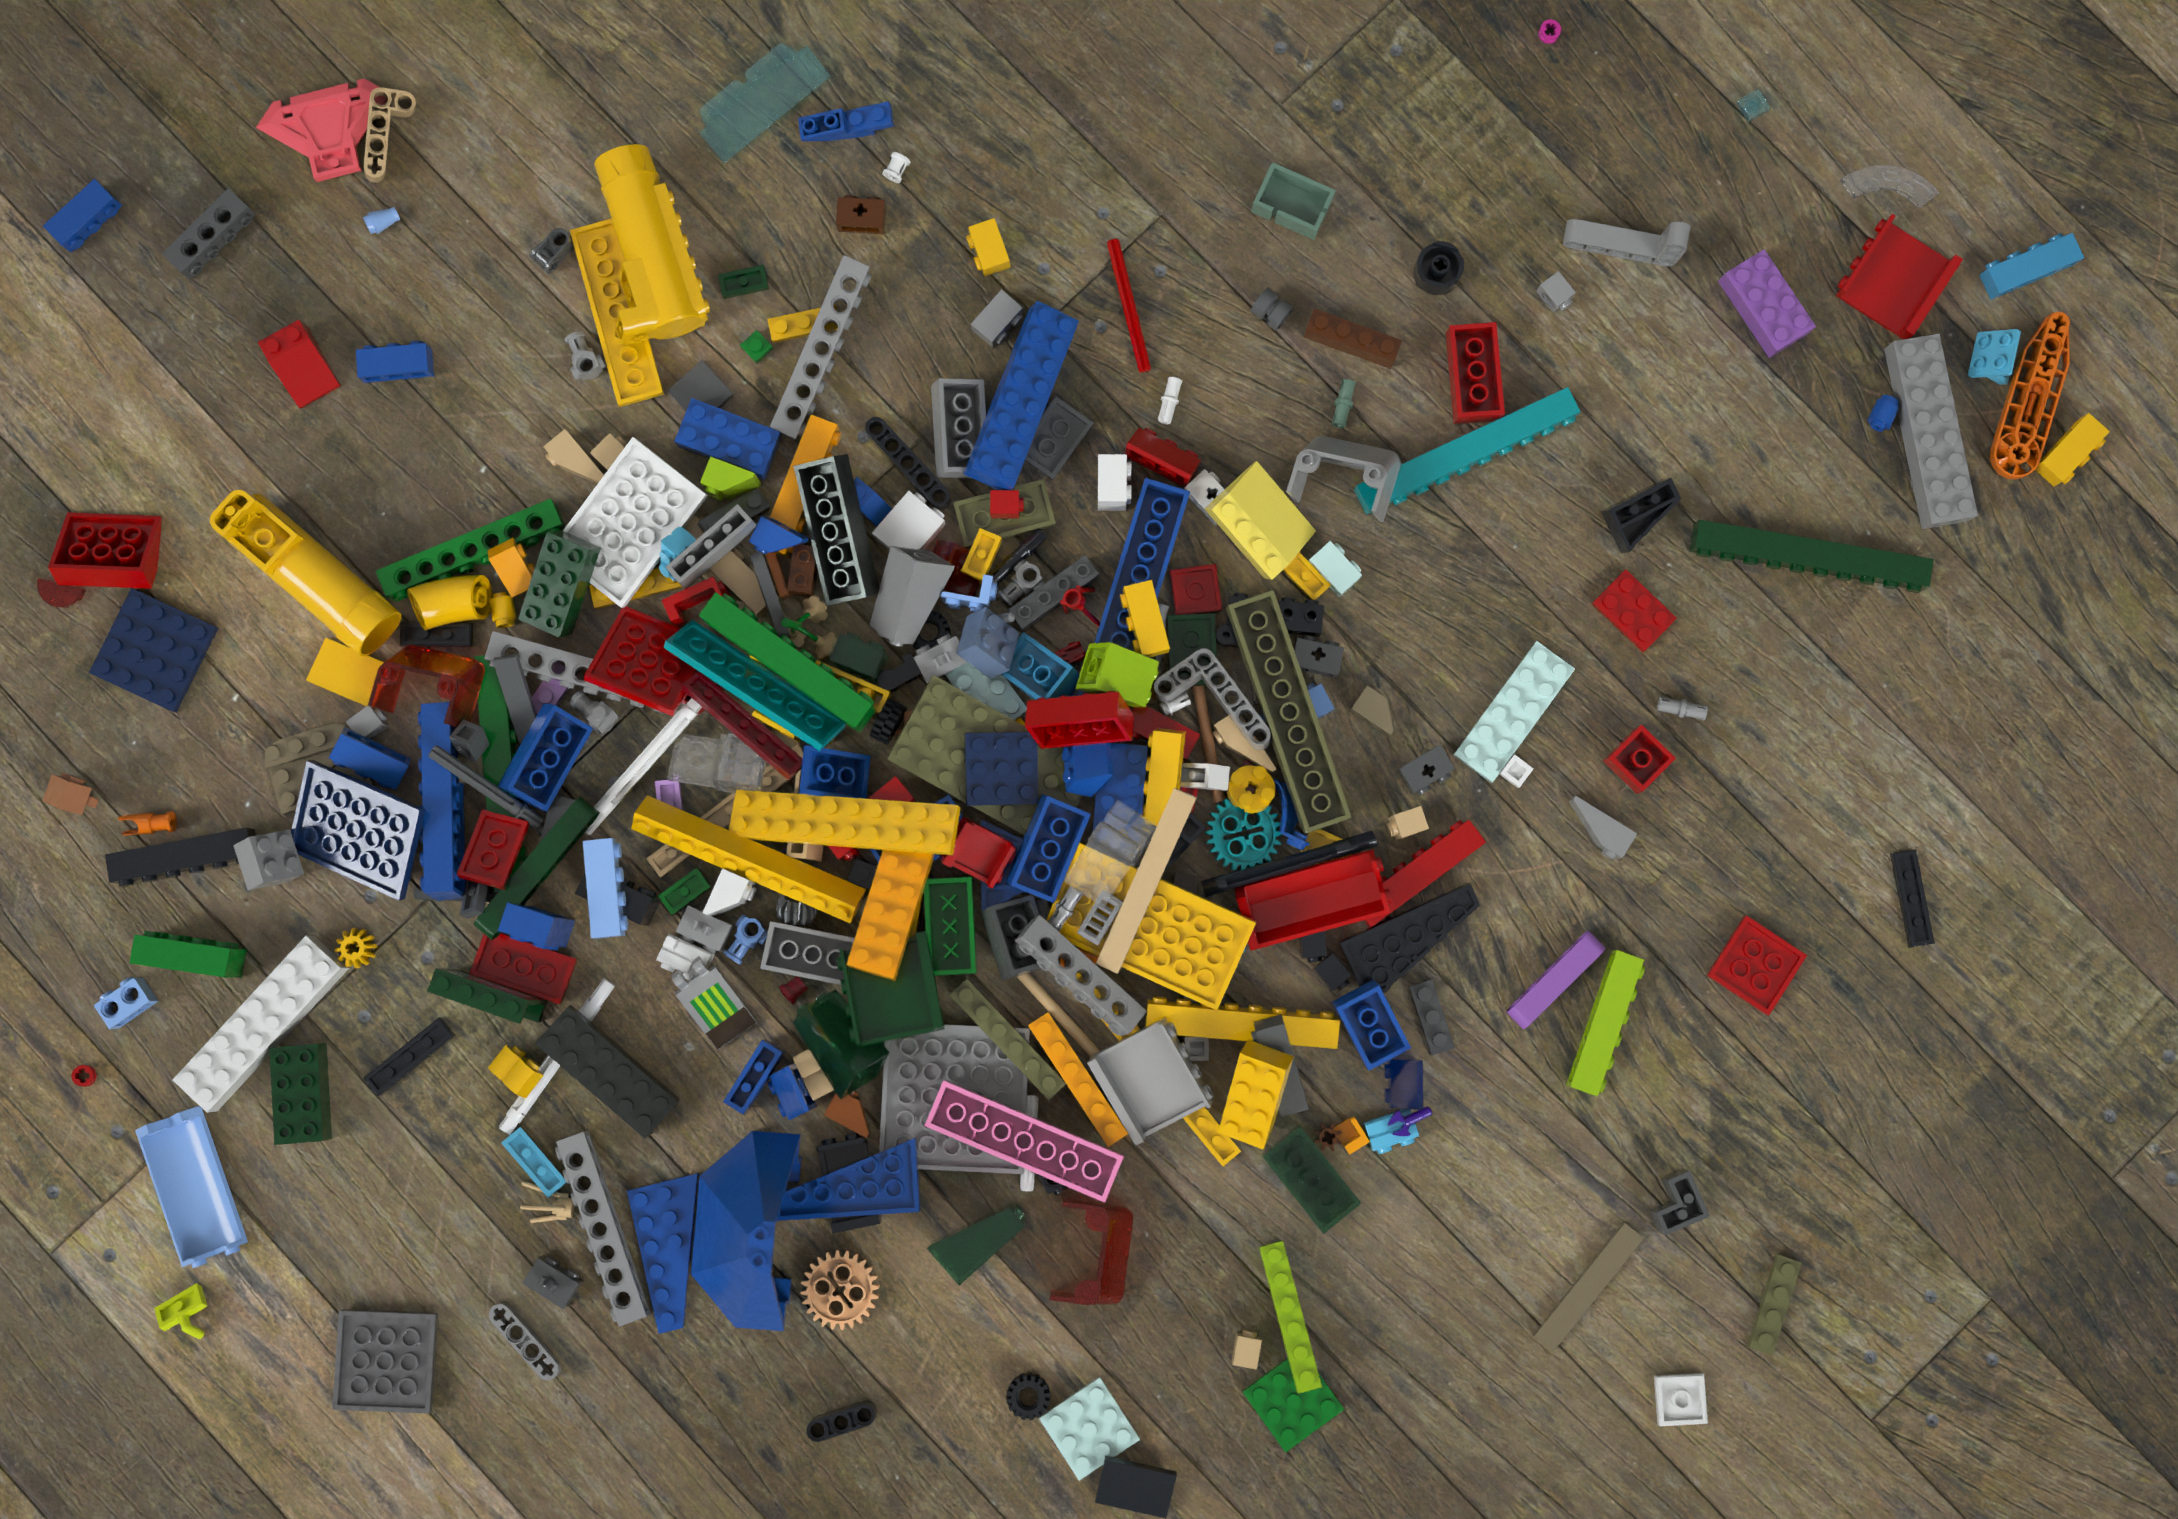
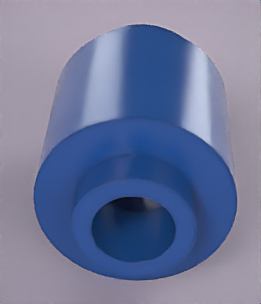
M1882 395L1880 399H1877L1867 420L1870 423V427L1880 432L1889 430L1898 413L1899 401L1890 395Z

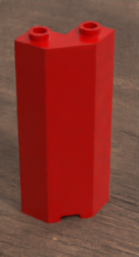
M1372 849L1236 887V901L1241 915L1256 921V925L1248 940L1250 951L1391 913L1389 903H1393L1390 890L1385 889L1380 872L1384 871L1381 857L1376 858Z

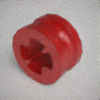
M80 1065L74 1068L71 1078L77 1086L87 1087L95 1082L97 1073L89 1065ZM83 1069L90 1075L89 1078H85L86 1082L83 1079H79V1074L83 1073Z

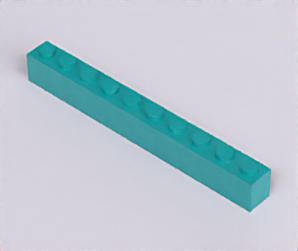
M1569 387L1401 464L1389 504L1393 502L1395 505L1401 504L1408 499L1407 496L1410 494L1420 495L1429 490L1428 486L1434 483L1437 486L1450 480L1449 476L1453 474L1463 475L1471 470L1470 467L1477 463L1479 466L1490 462L1492 460L1491 457L1496 454L1504 456L1513 451L1512 447L1518 444L1522 447L1533 442V437L1539 434L1544 437L1555 431L1554 427L1561 424L1563 427L1574 423L1576 421L1575 418L1581 411ZM1365 482L1356 485L1354 491L1367 515L1372 513L1371 510L1378 489L1371 488Z

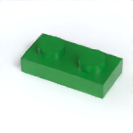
M695 868L658 895V897L670 914L675 915L709 890L711 885L701 871Z

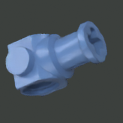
M742 914L735 924L738 927L737 932L734 934L736 937L735 941L728 950L723 952L739 965H741V959L749 948L754 949L757 943L763 945L768 934V930L765 929L764 924L760 920L747 917L745 914ZM751 923H756L759 928L758 933L754 936H750L747 932V927Z

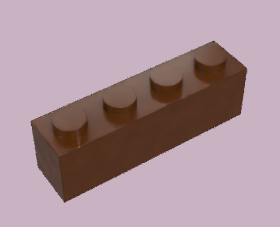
M1315 308L1304 334V338L1389 369L1394 364L1402 342L1400 339Z

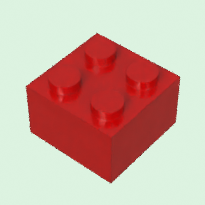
M1641 724L1635 727L1607 755L1603 762L1638 794L1643 792L1676 757Z

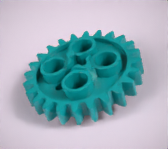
M1223 800L1224 807L1219 804L1216 805L1215 808L1218 813H1209L1214 820L1205 823L1211 827V830L1204 832L1206 835H1211V839L1205 842L1206 844H1213L1209 853H1218L1214 860L1218 861L1223 858L1222 866L1226 867L1231 863L1232 871L1236 870L1238 865L1240 870L1246 869L1247 865L1249 868L1255 866V863L1257 865L1263 864L1262 859L1270 862L1269 853L1277 854L1273 846L1281 845V842L1275 838L1282 835L1279 831H1276V827L1280 826V823H1274L1273 821L1277 814H1269L1272 806H1268L1261 812L1254 813L1257 820L1254 825H1250L1247 822L1248 813L1244 812V809L1236 808L1229 800ZM1226 818H1230L1234 822V828L1231 831L1226 830L1224 827ZM1260 826L1263 827V830L1260 832L1228 840L1223 839V836L1240 832L1242 829L1248 830ZM1256 835L1262 839V846L1259 849L1252 842ZM1232 841L1237 842L1240 846L1237 854H1233L1230 850Z

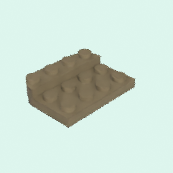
M328 724L282 738L265 750V768L269 769L281 814L286 815L296 811L306 761L309 760L317 761L375 787L372 778H363L357 775L355 770L349 767H339L332 762L333 760L329 759L330 753L343 728L350 729L349 727L341 724Z

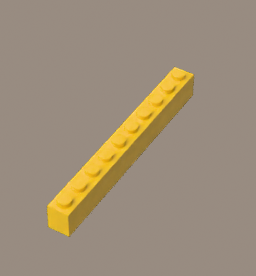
M648 795L634 813L632 830L850 924L862 904L866 889L753 840L740 837L732 831Z

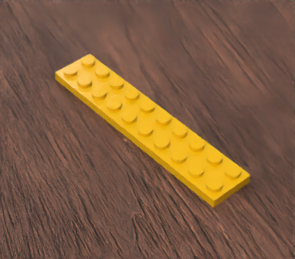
M736 790L729 831L750 840L953 855L961 808L958 805Z

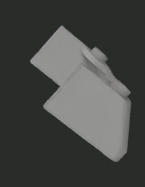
M1318 436L1298 454L1286 491L1295 503H1300L1308 473L1316 471L1322 461L1363 470V480L1366 485L1378 489L1371 511L1378 521L1384 522L1401 465L1400 459L1394 451L1326 436Z

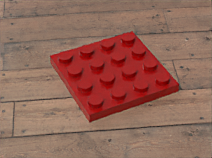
M625 606L620 610L584 675V681L674 716L685 695V692L682 690V684L698 670L663 648L665 641L681 628Z

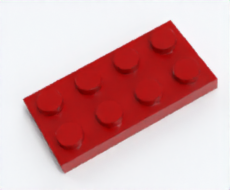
M503 933L494 940L489 939L483 934L469 974L557 1004H562L577 959L553 950L535 947L532 943L511 939L509 935Z

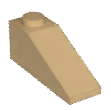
M566 429L543 446L548 452L545 457L553 466L558 464L563 470L596 484L604 476Z
M1229 715L1214 724L1213 729L1215 731L1212 734L1219 745L1223 743L1226 748L1251 763L1263 766L1270 774L1277 770L1265 750L1254 749ZM1241 715L1239 717L1240 721L1246 723Z

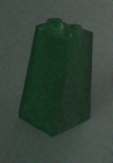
M835 989L828 994L822 993L810 1004L805 1003L800 1006L793 1024L840 1099H843L877 1078L890 1052L882 1043L858 1047L856 1041H851L849 1027H853L852 1018H847L845 1010L847 1002Z
M1010 1203L933 1240L927 1247V1250L960 1286L1026 1226L1027 1221L1025 1219L1027 1215L1018 1205L1013 1207Z

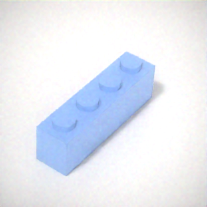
M614 838L583 841L591 938L625 936V930H628L627 916H623L626 896L624 891L621 892V882L624 881L623 868L619 867L618 858L622 857L621 845Z

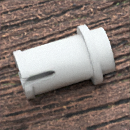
M1184 691L1173 700L1162 702L1159 706L1165 716H1173V712L1191 705V701L1187 699L1188 695Z

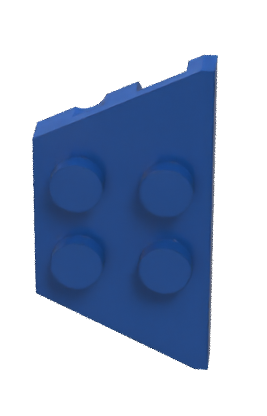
M980 820L981 826L1012 841L1016 847L1017 855L1023 841L1022 838L984 820ZM1015 857L1010 864L1007 863L1003 870L1004 876L999 884H995L993 888H990L985 882L981 881L982 911L989 906L1007 902L1025 892L1005 883Z

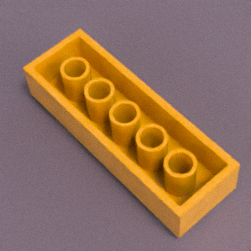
M891 850L882 851L847 961L848 967L896 981L935 854Z

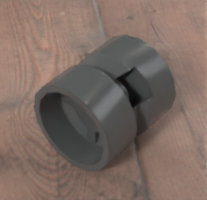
M1267 287L1258 297L1250 312L1259 319L1265 318L1266 324L1277 331L1288 319L1294 306L1285 299L1279 300V295Z

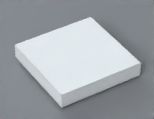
M1703 1373L1654 1375L1658 1426L1708 1424L1705 1378Z

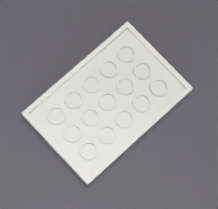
M632 437L563 531L601 547L590 583L621 608H624L660 561L661 540L667 535H671V532L676 528H684L708 497V494L638 439Z

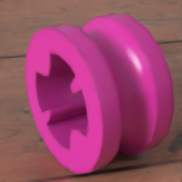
M1552 19L1544 21L1538 32L1540 40L1546 44L1554 43L1560 35L1561 26ZM1547 27L1548 30L1550 28L1554 29L1553 36H1551V33L1549 35L1545 34Z

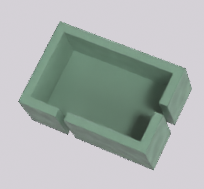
M1272 162L1253 202L1251 213L1267 220H1271L1274 217V223L1315 240L1334 199L1336 190Z

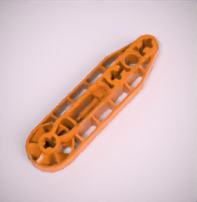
M2063 312L2051 313L2043 319L2019 354L1990 449V461L1993 469L2006 479L2016 480L2028 476L2036 470L2041 460L2070 364V319ZM2045 343L2051 346V351L2046 348ZM2031 345L2033 350L2030 360H2025L2026 351ZM2060 355L2063 356L2062 370L2057 369ZM2023 366L2027 370L2023 382H2020L2018 377ZM2059 377L2054 393L2050 391L2053 378ZM2015 388L2020 390L2016 404L2011 403ZM2047 398L2053 399L2048 414L2043 412ZM2008 410L2013 411L2010 426L2004 425ZM2044 420L2046 423L2042 436L2037 435L2040 421ZM2027 462L2031 468L2026 472L2019 465ZM2008 468H2014L2012 474L2007 472Z

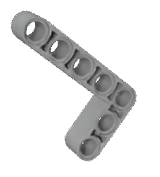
M1570 219L1566 223L1563 245L1571 249L1655 265L1674 266L1687 250L1691 226L1684 222H1671L1661 235Z
M1197 650L1155 681L1154 690L1156 697L1160 701L1169 702L1200 680H1203L1249 744L1257 750H1263L1269 746V728L1210 650ZM1206 657L1210 660V663L1207 666H1201L1198 664V660ZM1182 671L1191 673L1190 678L1187 680L1180 679L1178 675ZM1216 676H1221L1224 678V682L1220 685H1215L1212 683V679ZM1164 684L1172 687L1168 693H1161L1159 688ZM1229 695L1238 697V701L1234 704L1227 703L1225 699ZM1247 713L1252 716V720L1244 723L1240 721L1239 717ZM1258 732H1262L1266 735V739L1258 742L1254 740L1253 736Z

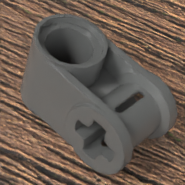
M563 228L552 230L532 250L530 258L534 261L537 260L544 267V271L547 274L554 272L574 249L571 235ZM566 237V242L563 245H557L560 238Z

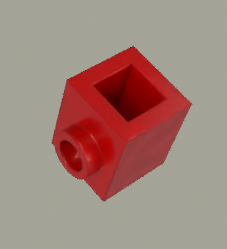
M990 490L991 518L1019 519V512H1024V497H1019V490Z

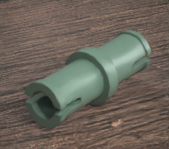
M1341 380L1339 395L1334 402L1336 408L1331 423L1334 427L1346 428L1349 410L1353 407L1352 396L1356 386V382L1353 380Z

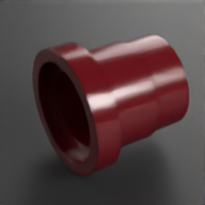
M798 976L785 985L781 984L778 987L792 1005H795L797 1003L796 1000L808 990Z

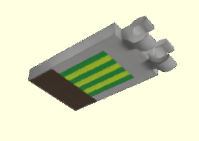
M698 956L691 961L692 967L698 973L693 979L687 981L680 970L671 975L672 981L679 988L675 995L711 1043L719 1050L755 1025L757 1020L716 965L709 969L701 957Z

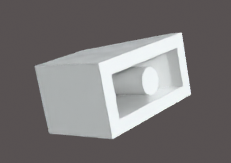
M1183 763L1180 787L1228 790L1230 767L1205 763Z

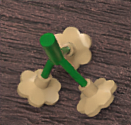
M812 595L810 598H805L802 602L804 615L796 621L784 618L781 624L783 627L788 628L790 640L794 642L797 648L803 647L806 637L814 640L813 643L817 645L815 653L822 660L825 656H829L832 653L833 647L837 643V638L833 632L821 637L819 635L815 636L801 627V623L807 618L811 619L814 623H819L821 620L824 621L828 618L826 603L820 601L818 596Z

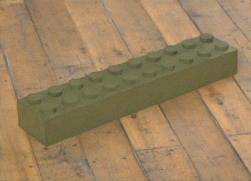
M1274 590L1228 605L1226 610L1265 724L1270 730V739L1302 832L1309 833L1352 818Z

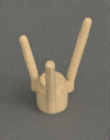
M526 1181L522 1182L523 1186L542 1192L536 1184ZM556 1191L552 1196L557 1197L558 1200L554 1199L552 1205H521L520 1209L552 1211V1214H556L531 1218L530 1223L567 1220V1218H572L574 1212V1204L572 1199L569 1198V1193Z

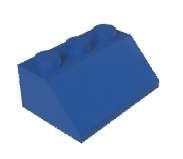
M1111 743L1064 747L1062 760L1064 761L1065 769L1063 773L1065 791L1092 797L1113 775Z

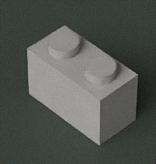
M1001 290L971 323L972 331L994 348L996 344L1000 345L1005 341L1008 336L1007 332L1012 326L1016 328L1023 320V307Z

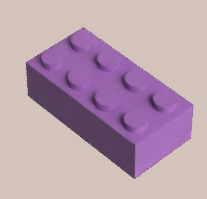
M1765 249L1726 272L1718 281L1768 358L1808 335L1816 327Z

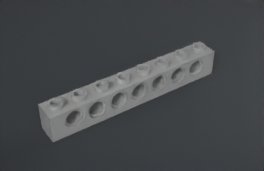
M845 255L842 257L770 425V428L779 431L782 436L797 441L798 436L802 438L807 425L804 423L806 417L813 414L817 403L813 402L816 394L821 395L826 384L823 381L826 372L830 373L834 366L833 354L835 351L839 352L843 345L842 333L844 329L849 330L852 324L853 317L850 316L853 308L858 309L863 296L859 295L862 287L867 288L872 277L869 274L870 266ZM847 280H852L856 283V288L848 291L843 287V283ZM842 301L847 305V309L843 312H837L833 307L834 304ZM828 323H834L837 325L838 330L830 334L825 331L824 327ZM825 344L829 351L825 355H819L815 351L816 346ZM811 365L817 366L820 370L819 374L815 377H811L806 373V369ZM800 387H807L810 390V395L807 398H800L797 395V390ZM792 408H797L801 412V416L796 420L790 419L787 415L788 411Z
M492 631L484 658L490 662L489 666L494 667L493 660L495 657L506 656L510 649H517L525 676H527L528 672L537 675L536 679L550 683L551 679L560 681V686L574 689V685L583 687V692L597 695L598 692L607 694V699L620 702L621 698L630 700L629 704L632 706L644 707L643 704L587 681L578 680L576 677L577 671L581 668L588 669L593 659ZM535 655L542 657V664L539 667L530 666V659ZM557 662H564L566 665L565 671L561 674H556L553 671V666ZM653 709L654 712L665 714L663 712Z
M589 1130L556 1141V1155L560 1161H563L565 1181L567 1184H571L573 1190L571 1199L574 1206L579 1208L581 1214L579 1216L580 1225L583 1230L586 1229L589 1237L586 1240L587 1246L591 1253L594 1252L596 1262H594L595 1270L598 1276H602L604 1282L602 1290L605 1298L610 1299L612 1305L610 1314L613 1321L617 1322L620 1327L647 1317L651 1312ZM575 1153H579L583 1157L581 1166H577L573 1162ZM583 1176H587L591 1181L589 1189L581 1186V1178ZM590 1199L598 1202L599 1208L597 1212L589 1209L588 1203ZM598 1222L606 1225L607 1230L604 1235L599 1234L596 1230ZM606 1245L614 1249V1256L612 1258L604 1254ZM614 1268L622 1272L621 1281H617L612 1277V1270ZM621 1292L629 1294V1304L621 1302L619 1297Z

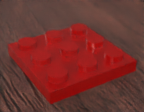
M1744 916L1706 976L1763 1014L1769 1016L1807 955L1750 917Z

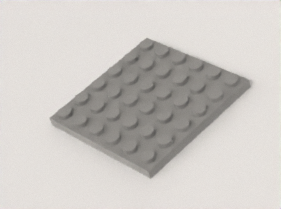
M944 1024L945 1030L885 1042L879 1153L916 1138L918 1169L1023 1174V1168L925 1126L943 1080L950 1081L1026 1113L1028 1078L979 1026ZM1015 1028L1029 1043L1030 1028Z

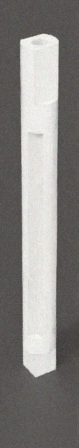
M692 698L682 706L597 802L594 808L600 812L599 816L585 832L586 834L591 835L698 715L702 706Z
M603 978L579 1012L592 1022L601 1009V1005L615 987L614 983ZM549 1055L544 1059L539 1069L544 1076L527 1098L518 1096L499 1125V1128L509 1135L512 1133L560 1067Z

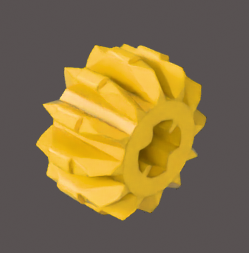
M352 928L350 933L348 931L342 932L344 939L337 938L336 940L341 946L334 949L335 952L342 953L338 957V961L345 960L346 967L353 965L355 968H361L362 964L369 965L368 957L375 958L376 956L375 953L371 952V949L378 947L377 944L370 943L373 941L374 936H367L366 929L359 931L357 928ZM354 944H358V945H357V947H359V951H358V952H354V951H356L355 949H353V945H354Z

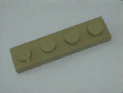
M1776 1254L1747 1347L1773 1356L1802 1262Z

